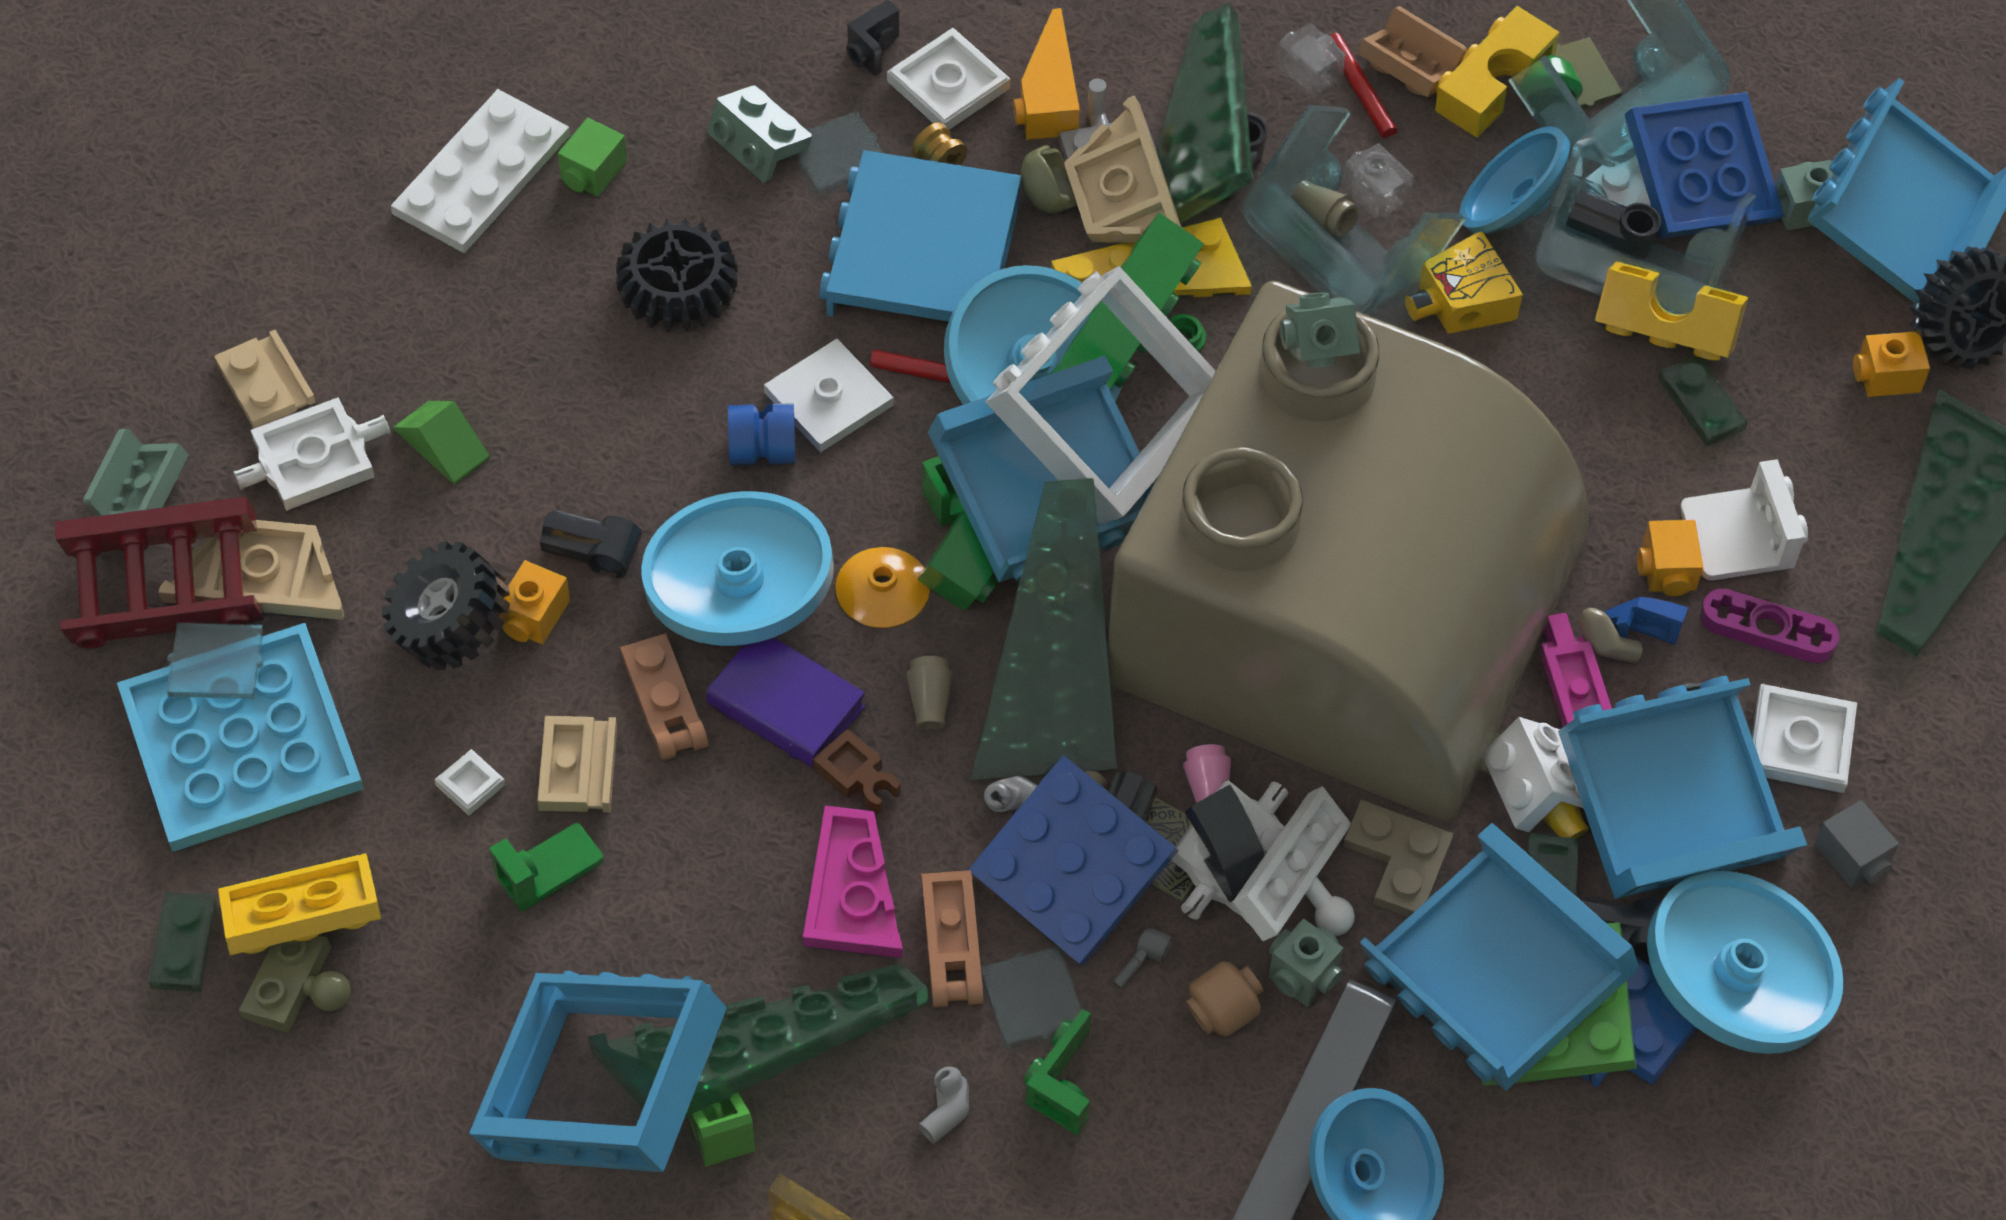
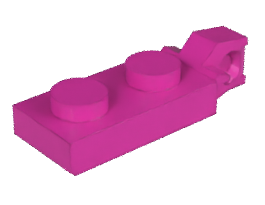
M1567 613L1549 615L1544 631L1548 642L1541 643V660L1562 726L1564 727L1573 721L1572 713L1584 707L1600 704L1603 711L1612 709L1591 643L1589 641L1585 642L1583 636L1574 638Z

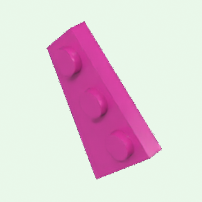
M825 806L803 932V946L903 958V948L897 929L894 905L887 881L885 862L874 811Z

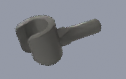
M1156 929L1145 930L1139 939L1132 959L1113 979L1112 983L1122 989L1138 969L1143 966L1147 957L1163 963L1171 947V936Z

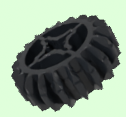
M686 217L680 225H672L669 219L666 218L663 227L657 228L649 222L646 229L647 234L634 231L632 243H623L621 257H618L616 262V287L625 308L632 309V314L636 320L646 316V321L650 328L654 327L660 320H663L664 327L668 333L673 327L674 322H681L682 327L687 332L691 325L690 320L696 319L698 323L705 327L708 321L707 313L720 318L723 311L722 305L731 306L733 292H736L738 287V275L736 274L738 272V264L735 255L732 254L729 241H722L718 229L707 232V227H705L703 221L695 227H691ZM673 266L677 267L678 275L681 276L680 281L677 280L676 272H673Z
M1967 246L1964 252L1952 250L1948 262L1946 260H1936L1937 271L1934 274L1923 273L1927 283L1923 289L1914 290L1920 299L1918 303L1909 307L1916 316L1909 325L1914 329V332L1921 335L1925 352H1927L1930 358L1937 362L1940 361L1950 368L1958 369L1962 367L1972 370L1976 363L1988 365L1991 354L2003 356V345L2006 343V256L2000 255V253L1993 249H1986L1984 247L1979 249Z

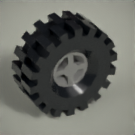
M446 541L438 543V551L429 546L421 551L422 559L417 561L412 557L405 563L409 568L404 575L397 572L393 578V581L397 584L395 590L387 589L384 599L390 603V606L382 607V617L388 621L383 625L385 631L391 635L390 638L422 665L428 668L433 666L436 670H445L447 663L452 668L463 666L462 658L465 656L471 661L478 657L480 654L477 648L482 644L488 648L492 644L494 639L490 634L494 629L501 631L505 621L500 618V614L508 613L510 603L504 599L510 595L509 587L504 583L506 580L504 576L470 546L467 547L464 543L456 541L452 546Z

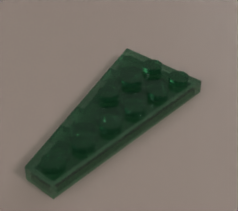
M899 963L844 976L839 980L837 987L811 991L809 985L790 989V998L765 1003L763 996L725 1004L727 1007L685 1118L928 1004L927 986L904 965ZM652 1022L633 1026V1035L608 1041L606 1033L588 1037L590 1050L595 1058L642 1108L645 1105L676 1025L654 1028Z

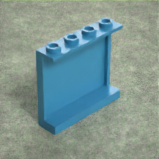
M1898 78L1885 90L1881 87L1876 88L1865 101L1863 108L1867 112L1864 117H1861L1852 126L1846 135V139L1850 141L1847 148L1841 150L1830 164L1829 170L1833 172L1830 179L1825 180L1814 193L1812 201L1816 204L1807 221L1916 304L1920 298L1914 290L1923 289L1927 283L1923 273L1934 274L1937 271L1936 260H1946L1948 262L1952 250L1964 252L1967 246L1979 249L1982 247L1986 248L2006 210V167L1995 175L1991 174L1898 102L1895 98L1904 84V81Z
M863 150L859 168L851 167L847 191L852 195L850 202L843 201L840 207L838 227L842 228L840 237L833 236L829 263L833 264L831 273L824 272L822 275L819 297L826 300L827 316L834 317L836 305L839 303L949 321L955 307L977 282L993 272L1005 269L1021 200V175Z
M1106 355L1027 382L1019 393L1098 478L1110 488L1140 452L1106 384L1113 373ZM990 396L937 414L928 431L929 437L999 583L1015 577L1017 582L1028 580L1039 574L1043 570V566L1056 561L1059 566L1071 564L1083 557L1084 551L1099 546L1101 551H1105L1123 543L1155 484L1153 482L1124 517L1100 525L986 404L985 401Z
M1720 676L1699 685L1700 689L1689 692L1685 685H1680L1657 694V699L1645 701L1643 695H1635L1615 704L1616 708L1604 711L1600 704L1587 706L1573 712L1574 720L1558 731L1615 900L1677 885L1686 878L1704 872L1734 871L1781 859L1807 845L1801 826L1784 830L1737 694L1751 685L1749 678L1729 682L1727 676Z
M1491 823L1478 835L1482 851L1376 947L1366 937L1360 941V944L1367 958L1363 965L1371 977L1383 987L1390 983L1400 992L1397 995L1398 1000L1415 1018H1419L1422 1014L1434 1024L1431 1027L1433 1033L1448 1049L1453 1050L1458 1046L1468 1056L1466 1059L1468 1066L1482 1081L1487 1083L1493 1079L1500 1087L1507 1091L1638 971L1639 966L1631 944L1498 827Z

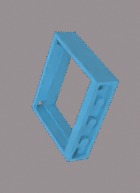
M566 970L564 974L536 973L469 1135L492 1157L501 1160L664 1172L727 1007L711 990L710 984H705L703 980H693L690 976H685L682 979H665L652 974H643L641 977H620L609 972H602L597 976L579 975ZM568 1013L678 1019L636 1126L525 1119Z

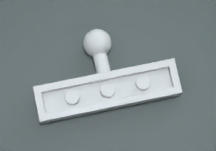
M1323 786L1307 794L1233 901L1244 920L1251 925L1262 941L1278 935L1304 894L1316 908L1315 922L1317 927H1323L1334 936H1340L1348 932L1354 923L1355 914L1351 904L1344 898L1331 896L1317 878V875L1351 825L1350 821Z

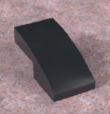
M1231 784L1192 805L1185 811V814L1210 853V856L1203 861L1227 900L1231 903L1260 864L1265 854L1242 803Z

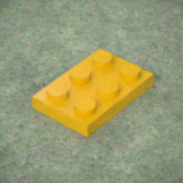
M367 853L218 889L225 938L230 955L243 952L247 954L258 953L272 945L292 940L308 941L321 933L342 928L357 929L365 926L370 921L381 919Z

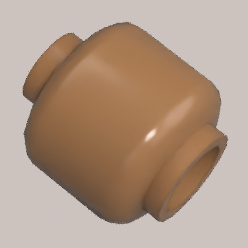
M1222 961L1190 983L1189 995L1191 998L1186 1000L1185 1004L1207 1035L1215 1032L1221 1037H1228L1259 1016L1261 1006L1257 995L1264 990L1248 966L1239 971L1232 963Z

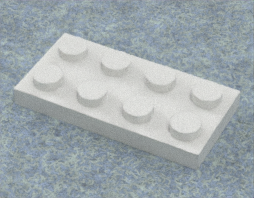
M497 89L391 205L392 214L465 253L570 136L569 126Z

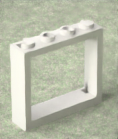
M1120 266L1102 276L1097 271L1091 274L1078 288V291L1082 294L1074 304L1071 301L1067 302L1050 318L1049 321L1054 325L1046 335L1043 332L1039 333L1027 343L1021 351L1025 358L1017 367L1012 364L998 375L993 382L997 389L985 401L1100 525L1124 517L1160 475L1216 372ZM1100 301L1113 312L1189 395L1188 399L1110 488L1098 478L1019 393Z

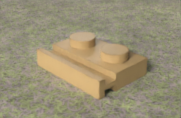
M276 330L270 331V336L260 341L254 338L214 356L216 365L253 429L292 414L297 409L308 404L310 406L316 403L314 394Z
M545 716L537 800L539 811L588 812L589 809H603V812L611 813L617 737L616 717H609L608 721H594V717Z

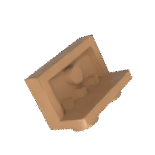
M1398 6L1392 9L1384 29L1362 40L1357 54L1368 60L1371 67L1375 70L1390 74L1405 83V87L1410 92L1429 97L1435 94L1436 85L1442 75L1447 71L1453 72L1461 64L1467 48L1406 9Z

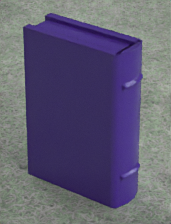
M773 637L761 642L744 645L707 689L706 703L723 713L727 719L736 721L788 753L789 757L796 758L813 769V758L848 729L865 709V705L861 701L865 696V692Z

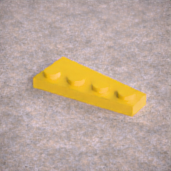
M1221 218L1182 227L1203 242L1204 245L1195 257V259L1201 262V265L1187 285L1181 282L1178 283L1173 291L1176 295H1193L1194 297H1213V294L1216 293L1251 295L1252 285ZM1124 242L1051 261V269L1070 275L1083 283L1096 271L1102 276L1118 266L1121 267L1136 243Z

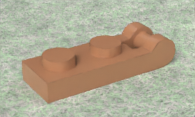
M667 634L620 647L622 659L661 761L675 758L676 752L691 747L694 751L709 747L704 726L701 720H699ZM682 723L685 727L684 730L671 734L667 730L669 727Z
M971 870L921 874L932 1007H948V1002L964 1000L968 1001V1005L983 1004V984ZM965 970L966 980L946 981V971Z

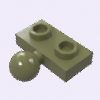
M318 935L308 941L292 940L272 945L238 1010L242 1018L289 1033L307 996H310L314 1005L323 1011L333 1012L343 1008L351 996V986L347 978L336 971H326L319 974L332 948L327 937Z

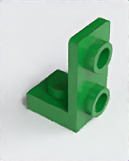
M579 823L572 824L527 852L521 850L517 853L507 838L489 848L494 876L520 912L525 911L588 873L604 861L602 852Z
M1083 1008L1073 1021L1065 1019L1052 1039L1053 1049L1045 1060L1040 1057L1035 1059L1023 1080V1083L1026 1085L1025 1104L1075 1135L1079 1134L1088 1121L1090 1100L1072 1082L1067 1080L1059 1082L1056 1078L1090 1033L1092 1014Z

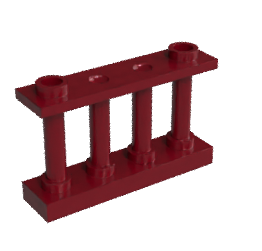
M247 497L55 522V540L67 556L76 558L80 618L60 621L61 631L69 642L76 644L80 648L92 649L104 646L106 640L222 626L226 629H241L249 626L250 622L264 620L263 610L255 596H243L239 538L244 533L257 531L256 513ZM216 537L220 539L224 599L195 602L191 544L195 543L196 539ZM167 543L172 546L176 605L147 609L144 550L148 549L150 545ZM121 550L124 552L128 612L99 615L96 557L101 552Z

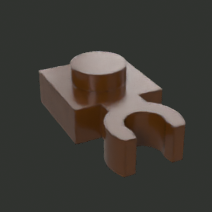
M846 729L813 758L814 770L847 798L859 790L863 794L866 807L876 814L883 810L882 800L874 794L876 791L887 790L895 798L900 795V782L890 773L878 772L882 769V758L849 729Z

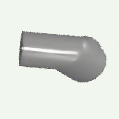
M1021 776L1002 779L990 784L985 789L984 800L988 807L996 812L1017 810L1038 785Z
M944 1067L936 1073L934 1084L937 1087V1109L918 1124L920 1132L932 1144H935L962 1122L969 1113V1085L967 1079L961 1076L960 1071L955 1067Z

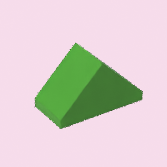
M427 401L393 427L394 431L454 485L490 459L488 452L454 401Z
M732 1081L694 1092L687 1113L705 1166L755 1151L751 1114Z

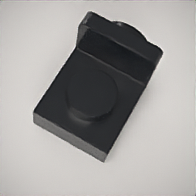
M890 0L884 1L847 24L848 45L846 46V51L850 60L857 67L865 66L874 76L882 72L881 50L889 48L899 36V9Z

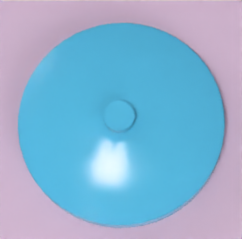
M1013 266L993 272L982 278L964 295L950 317L944 338V359L947 374L956 395L963 405L994 393L997 388L993 382L998 375L1012 364L1017 367L1025 358L1021 351L1027 343L1041 332L1046 335L1054 326L1049 321L1050 318L1067 302L1071 301L1074 304L1082 294L1078 291V288L1082 282L1070 275L1047 267ZM1087 317L1028 382L1052 373ZM1113 385L1110 389L1114 401H1116L1121 391V388H1118L1116 385Z
M740 491L719 494L697 501L683 508L664 522L646 547L642 560L641 575L648 604L656 617L666 627L696 642L710 645L735 646L761 642L776 637L794 628L809 617L821 604L830 588L833 579L834 560L826 529L821 521L806 507L776 494Z
M1711 871L1696 874L1675 885L1667 893L1651 918L1647 935V950L1653 974L1660 988L1685 1019L1703 1033L1719 1042L1754 1053L1772 1054L1792 1051L1815 1039L1832 1020L1838 1010L1843 993V973L1839 956L1830 936L1817 918L1802 903L1772 883L1748 874L1731 871Z

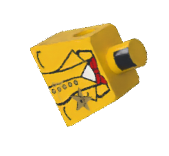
M1481 231L1428 259L1422 267L1419 283L1420 291L1407 295L1405 297V304L1410 317L1414 321L1436 314L1447 333L1450 334L1518 319L1523 294L1485 234Z

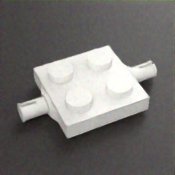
M338 397L252 429V438L259 452V463L233 471L240 490L267 480L277 490L287 511L374 478L372 465L365 453V442L390 434V429L384 415L357 425L346 414Z
M1227 779L1219 786L1216 792L1231 784L1255 829L1266 855L1285 827L1278 821L1274 812L1288 796V791L1283 788L1276 793L1282 785L1271 782L1260 800L1256 801L1248 797ZM1191 824L1175 846L1179 851L1172 859L1174 863L1187 872L1191 881L1196 886L1185 903L1182 904V911L1187 913L1192 909L1188 917L1197 920L1212 899L1226 904L1234 912L1241 915L1233 901L1229 903L1203 861L1210 856V853Z

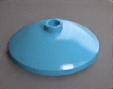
M1553 126L1531 131L1508 145L1484 167L1468 188L1460 205L1459 220L1468 231L1472 233L1483 231L1484 234L1495 233L1523 223L1529 218L1540 214L1548 206L1551 197L1559 187L1569 161L1570 142L1563 131Z
M1364 1088L1338 1097L1322 1112L1312 1133L1309 1164L1316 1194L1321 1205L1332 1220L1433 1219L1443 1192L1444 1170L1442 1156L1432 1129L1413 1105L1390 1091ZM1355 1168H1356V1169H1357V1171H1358V1174H1359V1178H1358V1177H1357V1174H1356V1171H1355Z

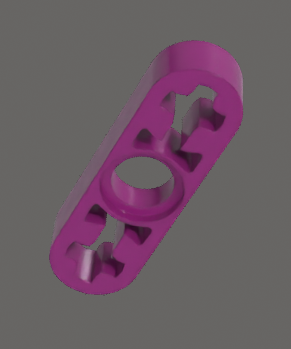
M1729 589L1711 591L1705 597L1700 611L1702 624L1714 634L1811 663H1822L1829 660L1833 656L1839 642L1837 627L1826 618ZM1720 605L1729 608L1726 619L1717 616ZM1745 611L1751 613L1747 626L1741 625ZM1761 619H1772L1780 625L1782 632L1777 635L1764 634L1758 629L1756 622ZM1792 625L1798 627L1794 641L1788 639ZM1812 633L1822 635L1819 647L1810 644Z

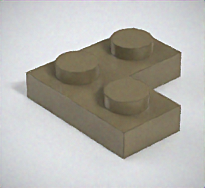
M1361 800L1344 839L1343 847L1388 863L1375 894L1373 904L1409 917L1429 899L1454 833Z

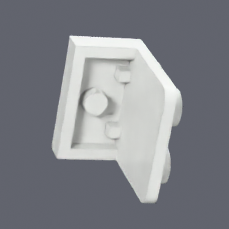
M1778 459L1759 462L1751 488L1689 497L1682 501L1680 506L1682 519L1696 520L1703 561L1701 575L1705 579L1713 581L1795 567L1803 543L1807 542L1808 528L1805 518L1802 515H1797L1793 503L1794 490L1792 482L1788 476H1783Z
M1518 717L1486 749L1483 759L1514 827L1530 832L1560 802L1584 807L1558 733L1560 729L1554 728L1547 723H1537Z

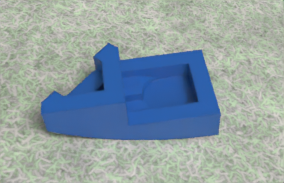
M1638 597L1604 612L1611 619L1620 637L1627 638L1629 631L1633 630L1676 645L1688 607L1654 598Z

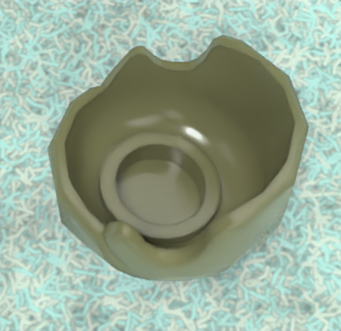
M1048 145L1037 148L1024 157L1021 166V185L1025 197L1035 208L1048 214H1056L1076 207L1077 203L1065 169V161L1057 149H1050Z

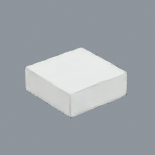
M471 749L435 779V784L469 816L503 788L505 780Z

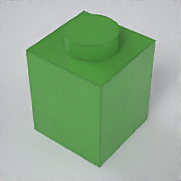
M587 117L558 152L561 179L570 189L576 192H583L585 190L598 197L627 162L625 135Z

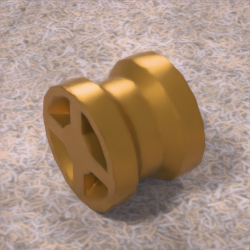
M937 122L926 127L917 136L912 145L911 154L916 159L961 166L968 154V148L960 139H952L950 130L943 123Z

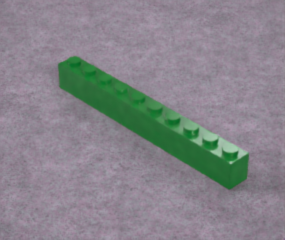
M1159 212L1143 231L1121 265V268L1167 317L1179 299V296L1173 292L1178 283L1181 282L1187 285L1201 265V262L1195 259L1204 243ZM1100 301L1091 311L1051 374L1106 355L1113 370L1106 384L1109 390L1113 385L1121 388L1135 368V365L1129 361L1136 350L1143 353L1146 348L1113 312ZM964 508L917 580L953 605L966 610L975 599L983 603L998 580L992 576L993 569Z

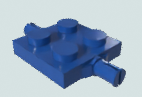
M1636 957L1639 970L1628 979V990L1637 1069L1627 1071L1633 1072L1653 1085L1698 1028L1685 1019L1667 999L1653 974L1651 966ZM1609 1072L1581 1076L1586 1081L1592 1078L1591 1084L1598 1087Z

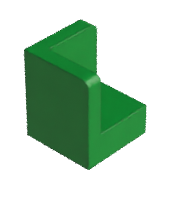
M939 456L922 462V492L940 526L955 522L963 506Z

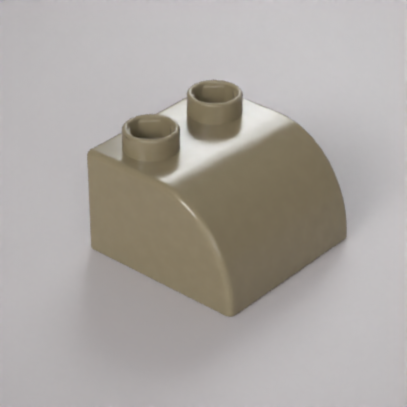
M1279 281L1266 282L1257 294L1115 556L1105 671L1106 680L1112 686L1422 814L1444 822L1452 821L1457 818L1484 762V753L1493 743L1544 634L1548 622L1547 617L1553 614L1585 546L1589 526V505L1583 479L1569 447L1558 430L1524 393L1489 367L1443 344L1356 311L1360 353L1335 357L1336 363L1330 366L1307 367L1306 361L1301 362L1290 354V349H1284L1280 334V321L1287 319L1285 305L1300 303L1299 297L1310 293Z

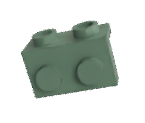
M755 85L716 98L707 128V133L763 183L772 179L777 161L809 150L813 137L792 116L788 115Z
M119 429L83 498V503L94 516L162 508L189 454L179 443L142 444L129 429Z

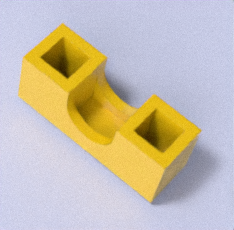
M1516 6L1506 18L1499 17L1493 23L1487 37L1479 45L1473 44L1466 51L1461 64L1453 72L1447 71L1442 75L1435 88V93L1437 94L1435 111L1478 138L1504 110L1507 86L1494 77L1508 75L1525 83L1531 66L1544 56L1556 55L1559 31L1519 6Z
M1618 261L1608 269L1595 321L1606 324L1605 329L1607 331L1623 336H1631L1632 332L1650 336L1649 341L1651 343L1666 348H1675L1676 344L1694 348L1693 354L1709 360H1720L1721 356L1728 358L1735 349L1749 297L1704 285L1697 293L1692 311L1685 314H1673L1666 311L1657 300L1656 287L1660 273Z

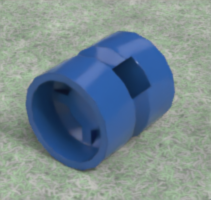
M794 403L768 404L765 410L760 412L754 404L728 405L730 466L756 465L760 458H765L770 465L795 464Z

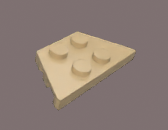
M1135 96L1129 97L1123 103L1126 110L1109 127L1103 123L1091 135L1089 142L1085 146L1078 148L1064 162L1086 233L1092 242L1136 243L1143 231L1159 212L1181 227L1141 106Z
M256 520L257 531L244 533L239 538L243 596L254 595L265 613L343 620L344 610L317 527L315 525ZM210 537L192 550L195 602L224 599L220 539ZM165 580L158 592L161 602L176 604L174 580L171 583Z

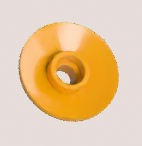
M889 547L871 548L852 556L840 569L835 584L836 597L844 612L855 621L875 628L895 627L915 618L925 607L929 598L930 588L917 580L924 569L923 565L909 553ZM878 576H888L890 580L880 583L875 578Z

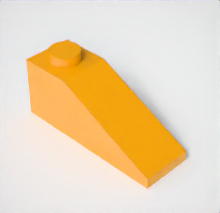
M1061 8L1052 9L1021 79V96L1018 99H1013L1015 125H1024L1026 140L1059 137L1061 132L1079 129L1080 109Z

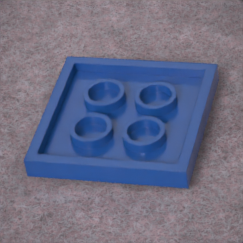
M1747 92L1632 107L1624 114L1651 207L1655 208L1661 218V225L1658 231L1660 239L1766 224L1778 221L1784 216Z
M1063 755L968 870H971L972 874L1083 966L1179 850Z

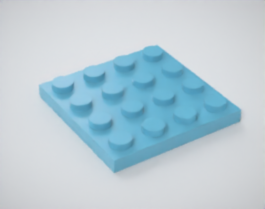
M305 623L117 682L172 852L363 790L361 777Z

